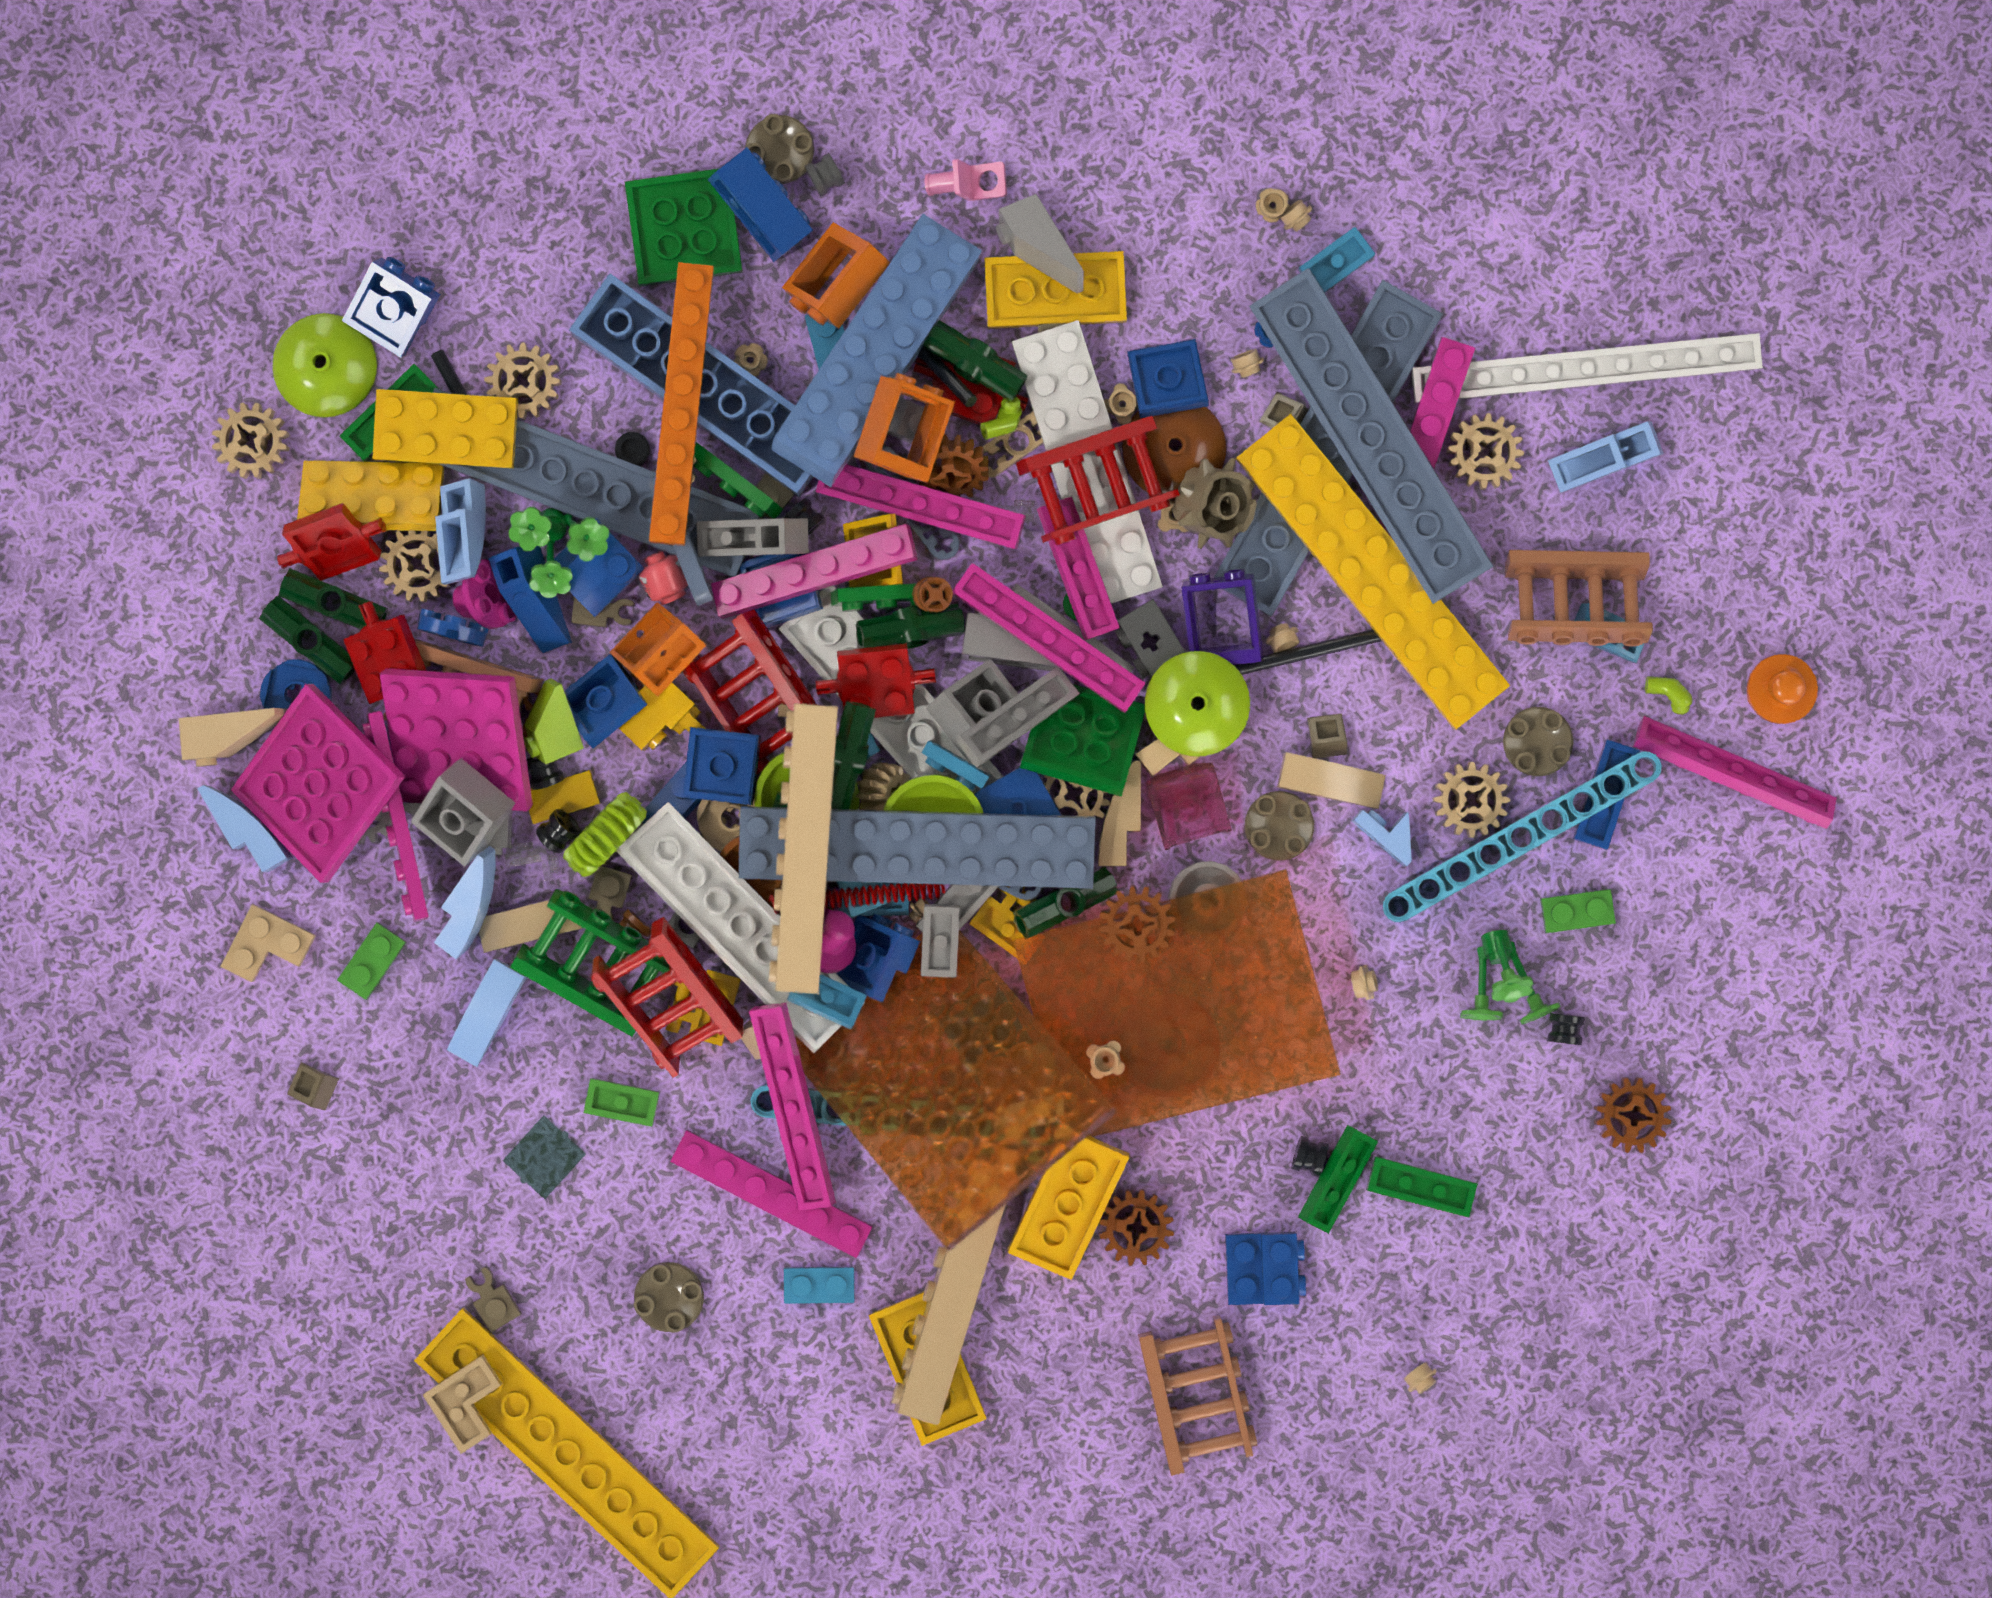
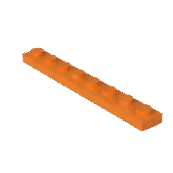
M678 262L649 535L650 543L685 546L714 266Z

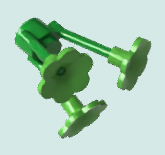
M528 507L524 512L516 511L510 518L512 527L508 532L509 538L513 542H519L523 550L532 551L536 546L542 547L546 545L547 562L544 565H535L531 569L532 578L529 581L530 588L533 591L540 592L545 598H553L557 594H566L571 589L572 571L567 567H562L554 558L555 541L563 538L567 527H569L568 534L570 537L567 542V549L572 554H578L582 561H591L595 555H603L608 549L606 539L609 537V529L603 524H598L597 520L592 517H586L581 523H576L572 515H564L562 511L548 508L541 512L536 507Z
M1495 930L1481 936L1483 946L1477 948L1479 975L1475 1007L1471 1010H1463L1460 1013V1018L1487 1021L1501 1020L1503 1017L1502 1012L1489 1009V996L1486 995L1487 959L1490 960V964H1501L1503 969L1501 972L1502 980L1492 985L1493 992L1491 996L1493 1000H1504L1507 1003L1517 1001L1520 997L1528 996L1526 1000L1531 1010L1520 1020L1521 1025L1544 1017L1561 1007L1560 1003L1552 1005L1543 1004L1539 993H1535L1532 987L1533 980L1527 976L1517 954L1515 942L1510 941L1507 930ZM1509 960H1512L1518 975H1515V971L1510 968Z

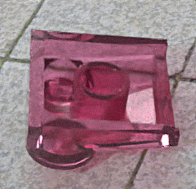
M1213 763L1191 764L1158 774L1145 782L1164 850H1169L1170 847L1220 832L1232 831Z

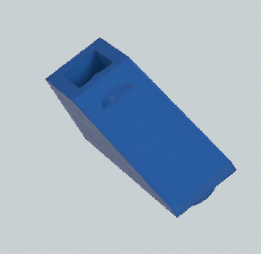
M519 546L489 557L488 559L499 592L541 652L546 653L572 643L557 595L553 598H545L540 592L533 591L529 585V581L532 578L531 569L535 565H544L546 563L541 547L536 546L532 551H525Z

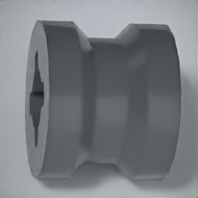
M829 153L823 155L820 162L816 164L808 163L804 166L820 197L827 194L829 188L833 186L840 187L845 184L838 167Z

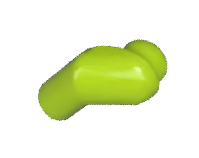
M1017 397L1012 403L1003 399L997 419L981 423L980 430L985 440L1012 433L1017 429L1022 415L1020 400Z
M1646 677L1645 693L1666 695L1672 702L1671 708L1675 714L1684 715L1689 712L1690 705L1693 703L1692 695L1679 680L1674 678Z

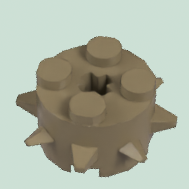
M1206 458L1202 459L1199 468L1193 467L1185 473V477L1178 488L1180 495L1176 497L1172 508L1174 518L1178 520L1179 526H1183L1192 534L1199 535L1197 547L1199 549L1203 548L1209 538L1219 539L1226 548L1231 547L1233 537L1239 532L1244 533L1254 519L1257 505L1256 499H1252L1251 491L1255 487L1254 481H1250L1241 473L1234 472V458H1231L1223 469L1214 468Z

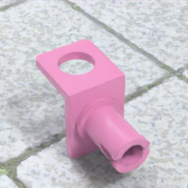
M955 159L952 161L953 171L925 175V189L930 196L955 192L956 195L968 201L1000 198L1007 195L1006 171L1003 162L970 166L959 159ZM993 171L997 175L998 183L993 190L985 191L980 186V178L985 172Z

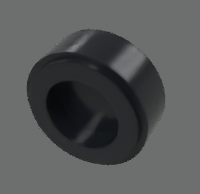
M627 432L616 441L615 454L619 459L641 466L649 458L650 445L642 434Z

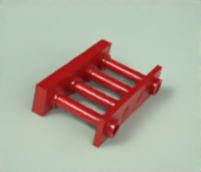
M1153 416L1024 458L1015 463L1020 476L1031 473L1033 479L1037 478L1055 530L1041 536L1043 543L1054 539L1057 546L1076 539L1074 532L1148 506L1151 513L1171 506L1169 499L1179 496V491L1175 489L1163 494L1145 443L1148 440L1146 433L1157 429ZM1125 440L1128 446L1132 445L1149 495V499L1135 504L1130 502L1113 452L1116 451L1115 444ZM1095 451L1096 457L1100 456L1118 507L1117 510L1103 515L1099 514L1082 462L1085 461L1083 455ZM1063 462L1065 468H1069L1086 517L1085 521L1071 526L1067 525L1050 475L1053 472L1051 465Z
M755 609L742 613L731 622L736 628L735 634L703 657H700L698 654L683 670L685 677L696 685L724 730L728 732L751 734L747 727L780 704L787 705L790 711H794L795 704L817 705ZM742 645L748 646L755 657V663L720 687L709 669ZM762 674L767 675L774 686V692L739 716L728 698ZM786 726L760 744L757 775L769 763L767 756L792 739L793 732H786Z
M663 916L652 923L650 944L611 967L605 963L600 955L593 958L591 980L598 991L605 992L650 1048L653 1059L658 1067L661 1069L665 1068L674 1078L679 1075V1055L717 1033L719 1035L724 1034L731 1044L743 1037L744 1020ZM656 956L664 957L670 965V970L635 991L629 993L620 982V977ZM676 982L684 983L690 990V996L650 1019L639 1006L640 1003ZM704 1008L710 1016V1021L674 1043L669 1044L659 1031L692 1010Z

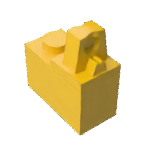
M673 682L658 697L644 686L639 693L648 705L619 727L642 751H645L648 747L652 750L656 749L667 737L663 732L667 727L673 731L675 730L679 735L685 729L690 733V727L706 729L696 719L701 713L696 708L697 705Z

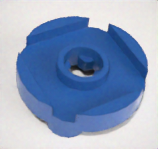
M421 608L417 626L418 630L484 647L489 629L470 621L468 627H466V619L448 614L444 616L443 620H440L441 613Z
M292 659L282 662L273 670L271 669L263 679L260 689L262 706L265 709H288L293 702V699L287 696L288 690H294L296 685H301L302 690L305 684H314L332 702V687L328 676L318 666L304 660Z

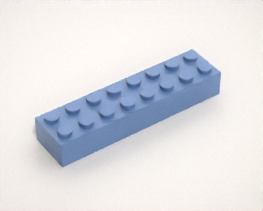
M922 214L775 435L771 450L829 487H832L856 450L880 376L895 379L896 373L906 374L922 350L928 334L939 320L941 321L975 269L982 250L925 214Z
M609 273L569 331L579 341L664 401L672 317ZM706 342L698 426L790 490L797 497H800L814 477L771 450L775 435L795 405Z

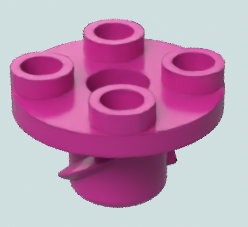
M488 559L480 560L475 577L462 580V585L458 586L453 592V604L456 611L465 618L474 619L478 624L487 629L503 627L513 622L517 617L499 592Z
M824 909L820 972L829 974L842 971L852 962L855 956V926L852 919L842 911Z

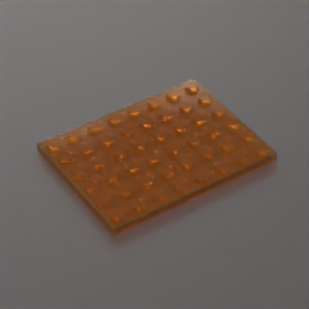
M1287 869L1160 901L1162 904L1171 901L1172 906L1167 911V914L1176 915L1177 919L1169 923V927L1174 928L1176 933L1174 936H1165L1170 943L1168 949L1159 945V957L1155 958L1148 952L1145 962L1140 961L1138 954H1134L1130 962L1126 961L1127 952L1123 950L1116 956L1113 954L1116 945L1114 943L1104 944V940L1109 936V933L1099 931V927L1107 923V920L1101 917L1043 931L1029 939L1020 937L1013 940L1041 1046H1047L1065 1093L1063 1127L1067 1126L1090 1137H1095L1341 1075ZM1151 904L1143 906L1151 913L1158 912ZM1128 910L1117 912L1115 919L1125 917ZM1134 915L1132 922L1127 924L1136 926L1137 931L1141 932L1143 926L1149 922L1141 921L1139 915ZM1161 927L1149 932L1148 944L1152 943L1159 936ZM1118 934L1124 942L1133 945V940L1128 936ZM1111 1040L1117 1041L1121 1045V1050L1119 1051L1120 1059L1125 1064L1123 1073L1120 1075L1112 1073L1103 1076L1101 1079L1094 1078L1090 1072L1092 1068L1091 1058L1086 1054L1088 1047L1092 1044L1098 1046L1107 1045ZM1104 1056L1102 1058L1103 1062H1109V1058L1107 1056Z
M960 930L958 932L956 978L921 976L922 932L915 938L920 943L907 973L896 970L883 1002L866 996L865 1004L861 1007L851 1030L841 1026L814 1053L797 1036L795 1037L804 1074L948 1251L957 1246L1116 1113L1110 1103Z

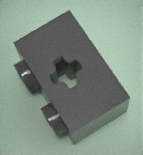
M1154 599L1117 620L1120 628L1114 632L1123 648L1131 647L1137 659L1132 662L1142 679L1149 676L1151 680L1162 664L1176 655L1185 653ZM1146 633L1150 638L1156 636L1159 640L1155 644L1157 650L1154 652L1150 648L1143 649L1141 647L1144 641L1143 635Z

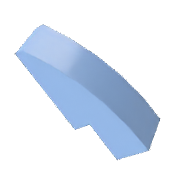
M1647 421L1552 458L1548 462L1559 491L1562 493L1664 453L1652 421Z
M470 478L440 486L442 515L435 516L440 577L441 584L444 585L475 577L481 559L486 522L485 485Z
M202 785L197 788L231 848L239 850L247 845L262 872H270L292 859L285 846L246 806L211 786Z
M491 846L476 856L441 907L452 917L434 943L455 959L459 958L469 949L478 935L488 912L496 870V850Z
M494 959L463 1015L447 1050L478 1067L527 977L511 969L508 964L501 960Z

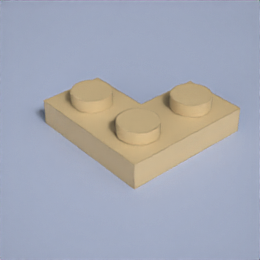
M252 904L220 967L250 982L255 981L269 952L300 967L316 935Z
M484 1354L423 1394L424 1399L460 1454L492 1434V1431L478 1412L474 1403L501 1386L502 1382Z

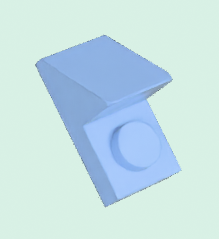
M1360 810L1351 820L1403 867L1411 863L1408 812H1404L1389 831L1384 828L1387 822L1373 810H1370L1369 813Z

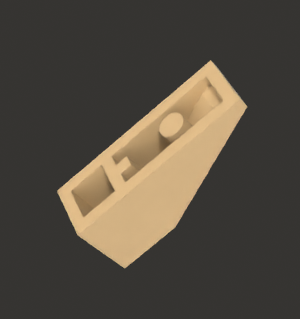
M269 708L179 718L182 760L196 761V767L217 765V759L233 756L274 728L288 709Z

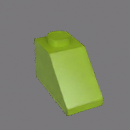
M552 678L545 680L524 725L528 737L524 738V742L532 758L536 757L544 764H548L584 749L562 684Z

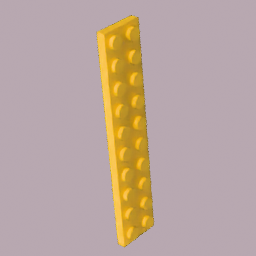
M1289 414L1235 458L1454 730H1457L1510 686L1443 601L1439 600L1434 604L1431 602L1396 543L1292 414Z
M463 1307L414 1361L439 1384L484 1354L502 1382L501 1386L474 1403L478 1412L492 1431V1434L668 1598H674L719 1549L720 1545Z

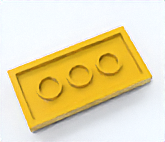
M1124 251L1073 253L1084 271L1083 292L1078 294L1017 256L984 258L988 329L1038 327L1039 324L1071 323L1079 320L1081 325L1126 323Z
M376 389L372 459L514 469L518 399Z
M304 460L297 520L344 503L354 517L363 524L382 518V521L386 524V530L436 531L435 516L441 514L440 486H443L444 466L432 463Z
M1065 1126L1007 1248V1253L1072 1280L1130 1158L1129 1153Z
M924 1291L868 1315L896 1383L903 1382L906 1370L902 1369L903 1358L907 1348L913 1349L917 1336L912 1335V1330L918 1314L923 1315L927 1302L922 1300ZM961 1353L939 1425L910 1417L922 1446L987 1419Z

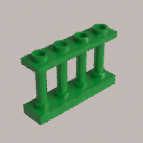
M555 889L547 904L549 909L555 911L535 946L529 947L524 943L522 944L510 968L633 1037L636 1031L605 992L598 991L593 982L578 975L577 970L597 937L616 946L606 963L609 967L626 958L628 954L631 955L650 944L649 941L644 939L636 929L629 926L623 927L613 921L606 912L600 909H592L581 903L575 894ZM569 919L583 927L585 931L565 964H559L550 959L546 953L565 921ZM656 956L645 962L647 965L630 993L655 979L659 971L665 973L670 970V965L664 957Z

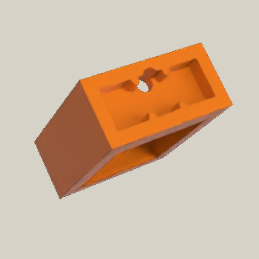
M833 222L782 286V289L792 297L789 303L804 315L807 313L822 326L828 322L839 329L890 262L871 243ZM846 255L852 256L819 300L816 299L814 296Z
M896 373L895 379L880 376L853 457L904 477L928 483L955 402L942 397L944 391L926 384L923 385V388L915 386L916 379L900 373ZM900 393L925 403L907 459L882 450Z
M657 602L609 653L658 697L707 645L682 621ZM643 630V635L641 637H637L636 635L637 631Z

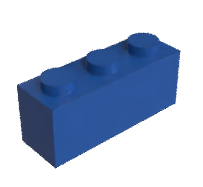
M746 147L718 169L708 181L771 260L775 262L812 232L813 229L809 225L810 220L805 212L798 207L795 208L787 198L788 193L785 187L779 181L773 180L765 170L766 165L762 158L755 152L751 153L748 147Z

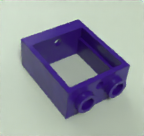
M1244 569L1225 571L1224 577L1210 578V573L1190 575L1189 581H1184L1181 586L1189 652H1210L1225 658L1233 665L1261 662L1264 654L1254 573L1245 574ZM1244 586L1251 643L1201 648L1195 592Z

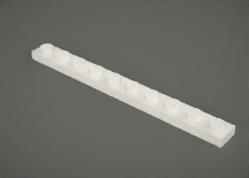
M1760 333L1475 361L1470 363L1458 399L1761 369L1763 366ZM1431 366L1415 367L1411 370L1414 403H1419Z

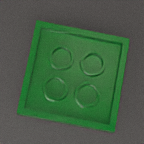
M718 169L624 181L638 284L640 287L676 282L678 262L714 266L713 277L743 273L735 213L708 181Z
M1073 684L1080 694L1030 730L1020 768L1122 797L1145 714V704L1133 701L1124 713L1091 689Z

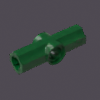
M940 320L934 325L923 344L925 349L951 364L955 372L961 377L977 385L981 383L1011 403L1028 378V375L999 358L997 352L986 343L976 338L969 339Z
M289 568L280 585L278 596L361 630L366 626L358 606L370 602L369 600ZM338 593L341 597V605L337 610L330 612L326 608V599L329 595ZM373 602L379 620H386L388 608Z
M277 595L263 609L258 619L337 683L342 685L356 671L346 649L280 596ZM314 631L317 635V644L312 649L306 650L302 645V637L306 632Z
M958 603L950 604L946 609L939 612L923 611L917 606L906 607L894 611L891 615L860 620L855 624L856 639L860 648L907 643V648L913 649L927 644L930 640L963 635L965 632L964 616Z
M846 700L835 740L831 808L849 809L858 775L862 774L869 749L867 741L876 712L874 707Z
M1102 867L1094 871L1093 888L1053 889L1047 895L1013 911L1014 923L1024 938L1029 939L1068 918L1079 916L1084 910L1116 895L1117 883L1113 874L1106 867ZM1063 894L1067 895L1071 902L1068 911L1061 907L1060 901Z

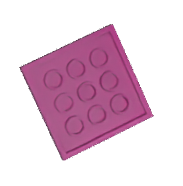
M387 668L380 673L394 765L406 776L399 785L402 802L422 803L437 778L462 758L515 802L511 810L528 811L533 806L514 676Z
M305 684L231 788V791L320 883H327L406 776L314 684Z

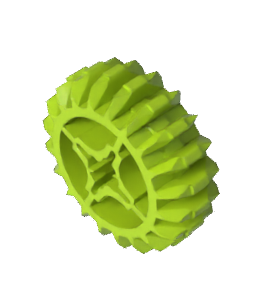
M627 792L618 794L564 851L563 858L569 863L568 866L583 877L592 875L644 821L647 811L641 806L642 803Z

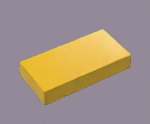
M588 770L566 777L563 781L547 788L531 789L533 806L529 809L532 823L535 825L550 820L549 816L555 809H560L570 814L601 804L591 771Z

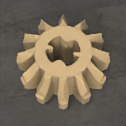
M880 762L872 764L869 769L863 770V780L857 782L860 786V792L856 797L861 799L859 810H883L891 794L900 785L908 781L910 775L904 773L902 766Z

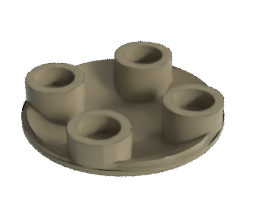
M767 115L753 127L745 144V148L748 147L751 153L755 152L762 158L766 165L765 170L771 178L779 181L781 184L790 183L800 178L806 172L804 166L811 163L814 156V143L808 129L799 120L786 115Z
M1545 707L1527 708L1517 713L1506 726L1503 736L1504 752L1509 762L1518 771L1530 776L1550 775L1562 768L1570 758L1573 749L1572 730L1565 718L1552 709Z
M1274 791L1260 796L1252 803L1245 817V834L1249 844L1258 854L1271 860L1283 861L1298 856L1307 848L1313 837L1314 820L1309 805L1298 796L1289 792Z
M673 1262L659 1263L646 1270L639 1278L634 1292V1309L647 1325L662 1332L676 1333L690 1326L698 1318L704 1303V1292L698 1277L686 1266Z

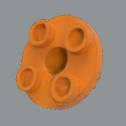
M1778 654L1765 658L1753 668L1747 681V700L1757 715L1771 723L1788 724L1802 719L1810 712L1817 699L1818 685L1814 672L1807 663L1792 655Z

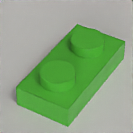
M1611 889L1540 899L1545 933L1616 924Z
M376 922L337 981L365 1000H368L407 942Z
M590 1078L583 1113L653 1127L660 1092Z

